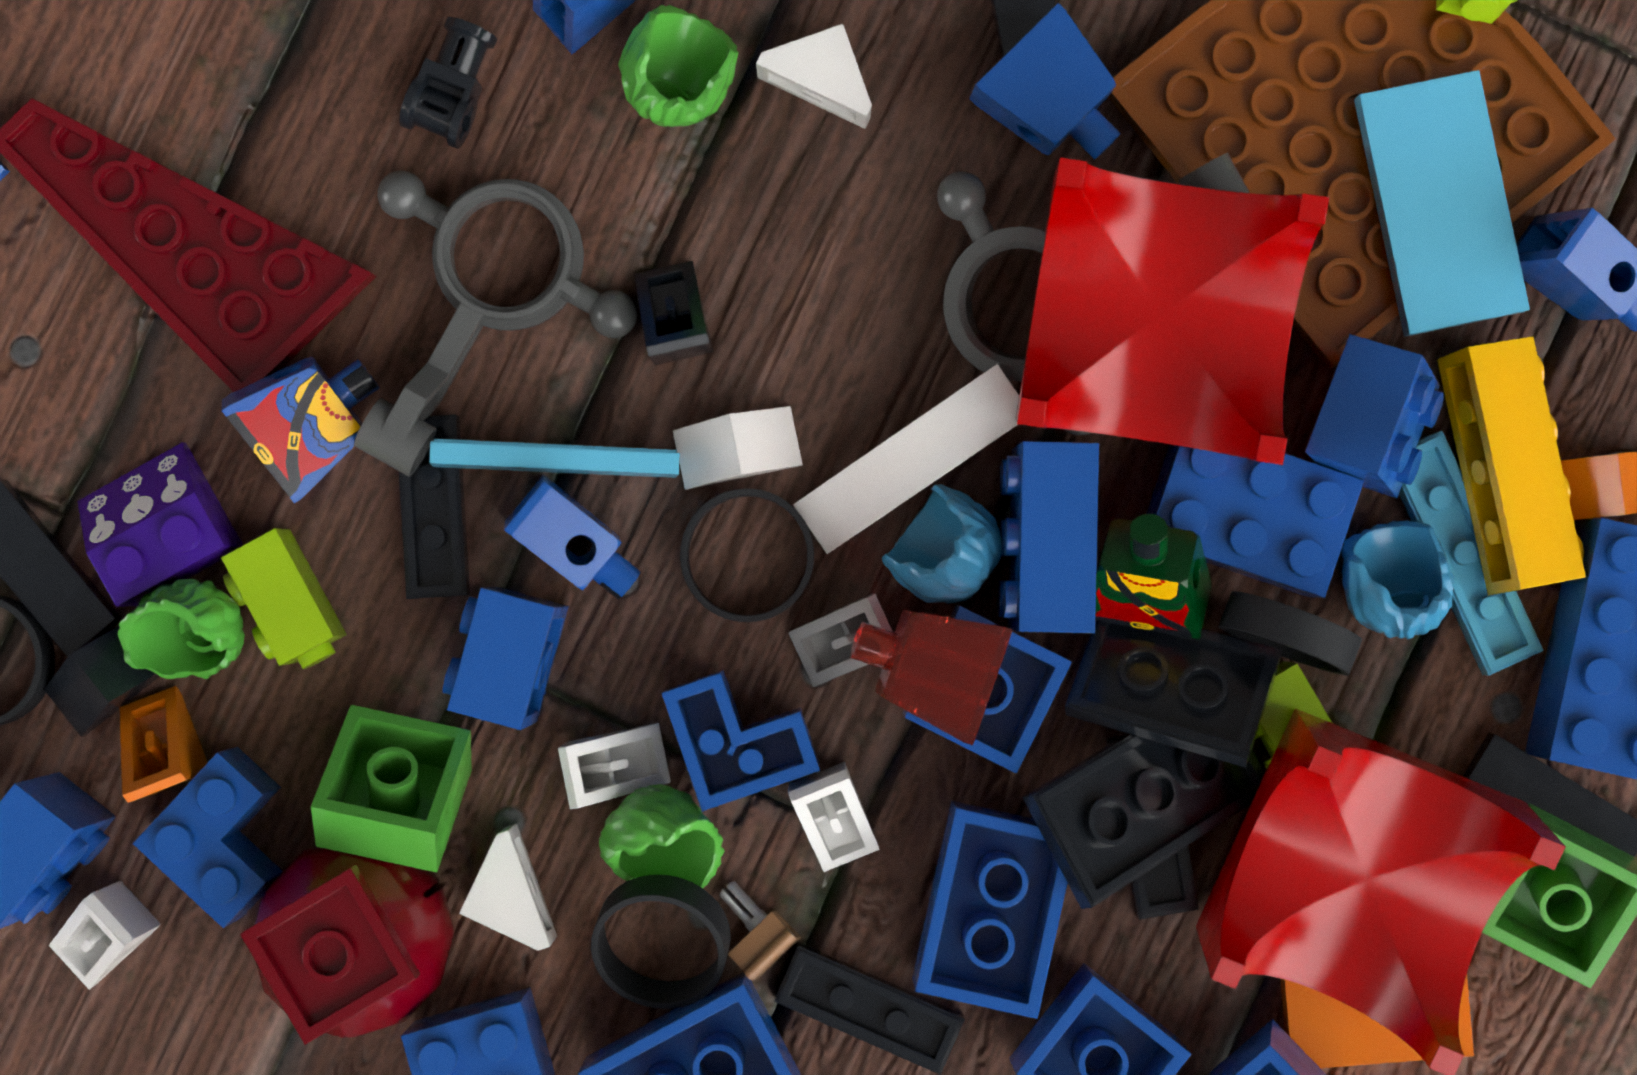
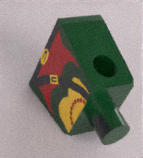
M1143 514L1136 517L1133 521L1124 519L1112 520L1096 569L1095 621L1200 640L1212 589V582L1200 536L1193 531L1168 527L1166 521L1155 514Z

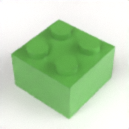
M351 705L311 805L316 847L437 873L472 771L471 730Z
M1529 803L1528 806L1566 847L1555 870L1538 865L1530 868L1515 880L1496 905L1482 933L1591 989L1637 916V858Z

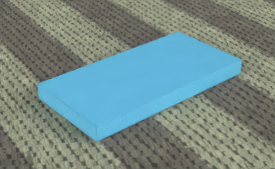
M1476 70L1359 94L1354 99L1404 337L1530 310L1480 71Z

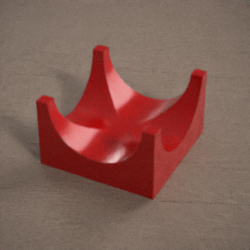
M1060 158L1055 170L1016 411L1015 419L1017 424L1146 440L1283 465L1287 438L1283 430V393L1291 331L1305 268L1316 236L1322 226L1325 225L1330 197L1305 193L1296 195L1255 194L1185 186L1103 170L1089 165L1087 161Z
M1295 708L1195 927L1212 980L1236 989L1241 976L1258 974L1281 978L1314 989L1358 1010L1386 1027L1413 1048L1430 1069L1445 1075H1455L1464 1057L1459 1039L1461 997L1468 968L1483 929L1496 905L1515 880L1534 866L1543 865L1555 870L1566 846L1526 802Z

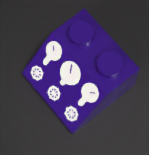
M185 442L176 445L77 501L86 554L116 607L139 606V602L144 594L154 591L161 584H173L177 579H188L222 560L221 557L243 546Z

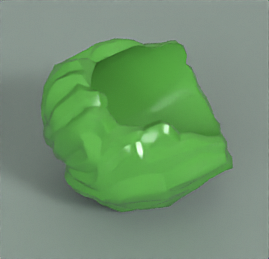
M660 5L656 9L649 11L643 20L633 28L622 51L618 66L622 74L621 81L626 100L637 111L639 116L644 119H650L652 123L658 126H688L703 121L718 110L726 97L729 86L733 82L739 53L736 50L737 45L731 37L725 34L722 29L715 27L710 21L700 19L696 14L688 13L672 5Z
M177 579L173 584L163 583L154 591L144 594L139 602V606L120 621V629L118 630V637L124 650L125 662L132 668L148 669L168 680L186 678L190 675L208 679L212 675L217 674L221 669L228 668L230 663L235 661L240 655L245 637L239 605L222 590L217 589L212 581L208 580L200 583L196 579Z
M654 784L635 789L633 793L621 801L615 811L611 812L605 820V826L599 837L600 857L611 867L615 875L625 881L640 876L660 874L676 876L704 888L708 885L710 879L716 875L717 868L721 865V856L725 852L724 848L721 847L723 838L718 833V828L702 813L698 805L692 800L691 795L664 784Z

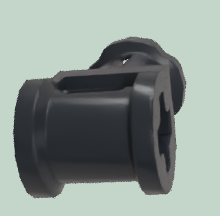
M447 16L444 28L448 33L437 60L434 62L425 58L419 75L414 78L405 94L400 110L399 123L401 127L409 130L417 126L447 138L449 146L459 149L471 130L477 111V101L483 89L476 79V75L487 49H494L498 38L471 22Z

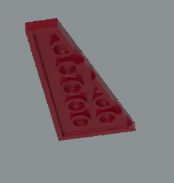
M33 98L0 128V153L233 392L280 371L377 277L358 265L331 253L323 247L296 235Z

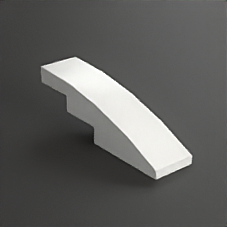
M996 364L793 505L826 554H828L1017 426L1015 418L1019 395L999 365Z

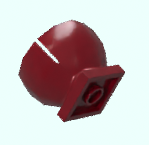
M315 847L304 850L269 884L261 899L256 924L240 933V936L256 961L264 992L287 1014L304 1045L324 1033L341 1038H351L405 1022L441 985L454 935V926L444 887L436 890L429 897H423L425 891L439 881L431 871Z

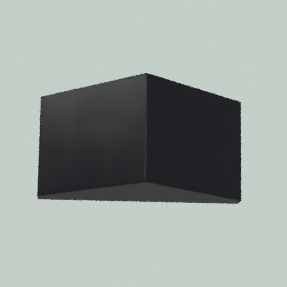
M693 261L634 274L646 349L652 362L655 365L713 353Z
M120 626L71 653L44 689L81 737L89 734L119 710V707L124 706L160 677L148 669L132 668L125 662L124 650L118 637Z

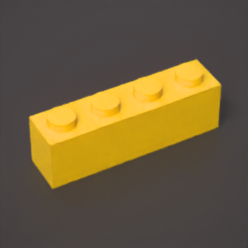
M1534 337L1469 346L1437 359L1488 596L1585 578L1583 566L1584 548L1575 529L1569 502L1571 496L1570 484L1562 470L1556 442L1558 436L1557 425L1550 414L1543 383L1545 376L1544 365L1541 358L1537 355Z

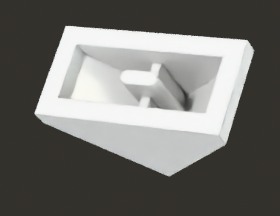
M843 24L761 52L756 62L757 77L864 129L866 128L871 117L872 104Z
M790 406L726 414L673 430L677 453H680L679 464L685 490L803 466Z
M659 723L572 740L558 747L570 809H577L631 794L635 789L671 782Z
M845 762L789 784L788 794L824 872L880 850Z
M517 823L505 827L496 834L459 914L539 951L550 947L557 938V934Z
M118 881L84 898L49 946L90 990L161 924L122 881Z

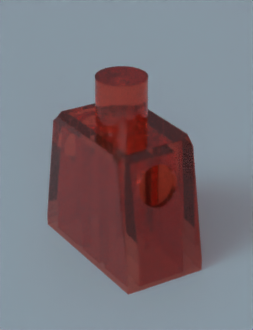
M904 609L895 633L862 622L855 636L850 658L882 669L875 689V693L960 741L973 745L1013 630L992 623Z

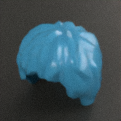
M935 484L931 488L932 494L929 495L923 508L916 514L912 523L907 526L905 532L895 543L894 548L882 557V562L890 570L898 583L926 603L945 602L949 604L966 601L989 578V575L1001 558L1002 542L1000 530L998 529L996 519L981 504L974 502L969 495L942 484Z
M1409 520L1390 521L1388 524L1374 525L1371 529H1365L1360 534H1354L1344 541V545L1341 548L1343 558L1342 584L1348 609L1361 625L1377 633H1383L1388 638L1398 637L1411 639L1415 635L1427 634L1429 630L1438 628L1452 607L1454 575L1450 570V565L1441 542L1430 524Z

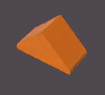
M1637 452L1561 461L1563 474L1567 477L1570 484L1571 496L1569 502L1573 520L1637 513Z
M176 686L119 707L122 796L128 803L188 782L208 763L183 696Z

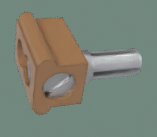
M731 882L726 887L754 917L752 918L727 889L723 888L721 890L720 897L750 931L728 955L742 969L743 973L750 980L754 981L762 976L801 936L778 911H771L767 915L736 882Z

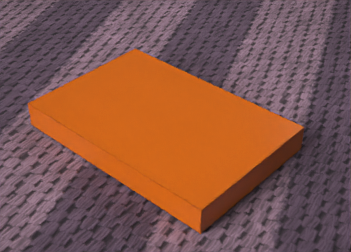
M1467 975L1459 1011V1039L1464 1057L1474 1056ZM1280 978L1285 1032L1320 1068L1423 1060L1401 1038L1365 1014L1314 989Z

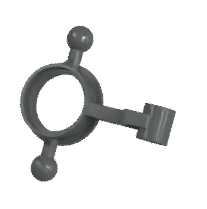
M1228 153L1213 159L1178 180L1180 185L1250 193ZM954 172L946 176L940 183L937 191V202L941 211L947 217L962 222L973 243L958 257L949 273L943 299L945 323L953 343L964 358L982 372H986L998 364L1009 381H1021L1025 357L1011 355L997 349L982 335L973 316L972 293L979 273L998 254L1017 248L1031 249L1042 253L1046 230L1018 226L995 231L983 211L986 191L981 180L969 172ZM1064 429L1073 435H1087L1091 433Z
M403 170L394 171L381 180L377 190V198L386 214L397 219H408L416 216L437 228L432 247L433 268L443 294L456 309V312L429 361L404 387L395 405L383 398H380L375 403L357 433L354 447L410 477L424 459L430 448V441L434 440L437 428L424 421L443 400L483 326L505 331L528 329L548 321L560 312L567 303H570L588 313L593 328L605 337H622L633 329L637 320V308L629 295L618 290H608L600 293L580 282L584 266L582 237L569 210L552 193L526 181L500 179L488 181L467 190L447 207L427 196L423 182L411 172ZM500 201L521 202L539 210L553 224L560 244L559 266L551 284L535 299L514 307L493 306L476 299L462 284L454 260L456 239L466 220L480 208Z

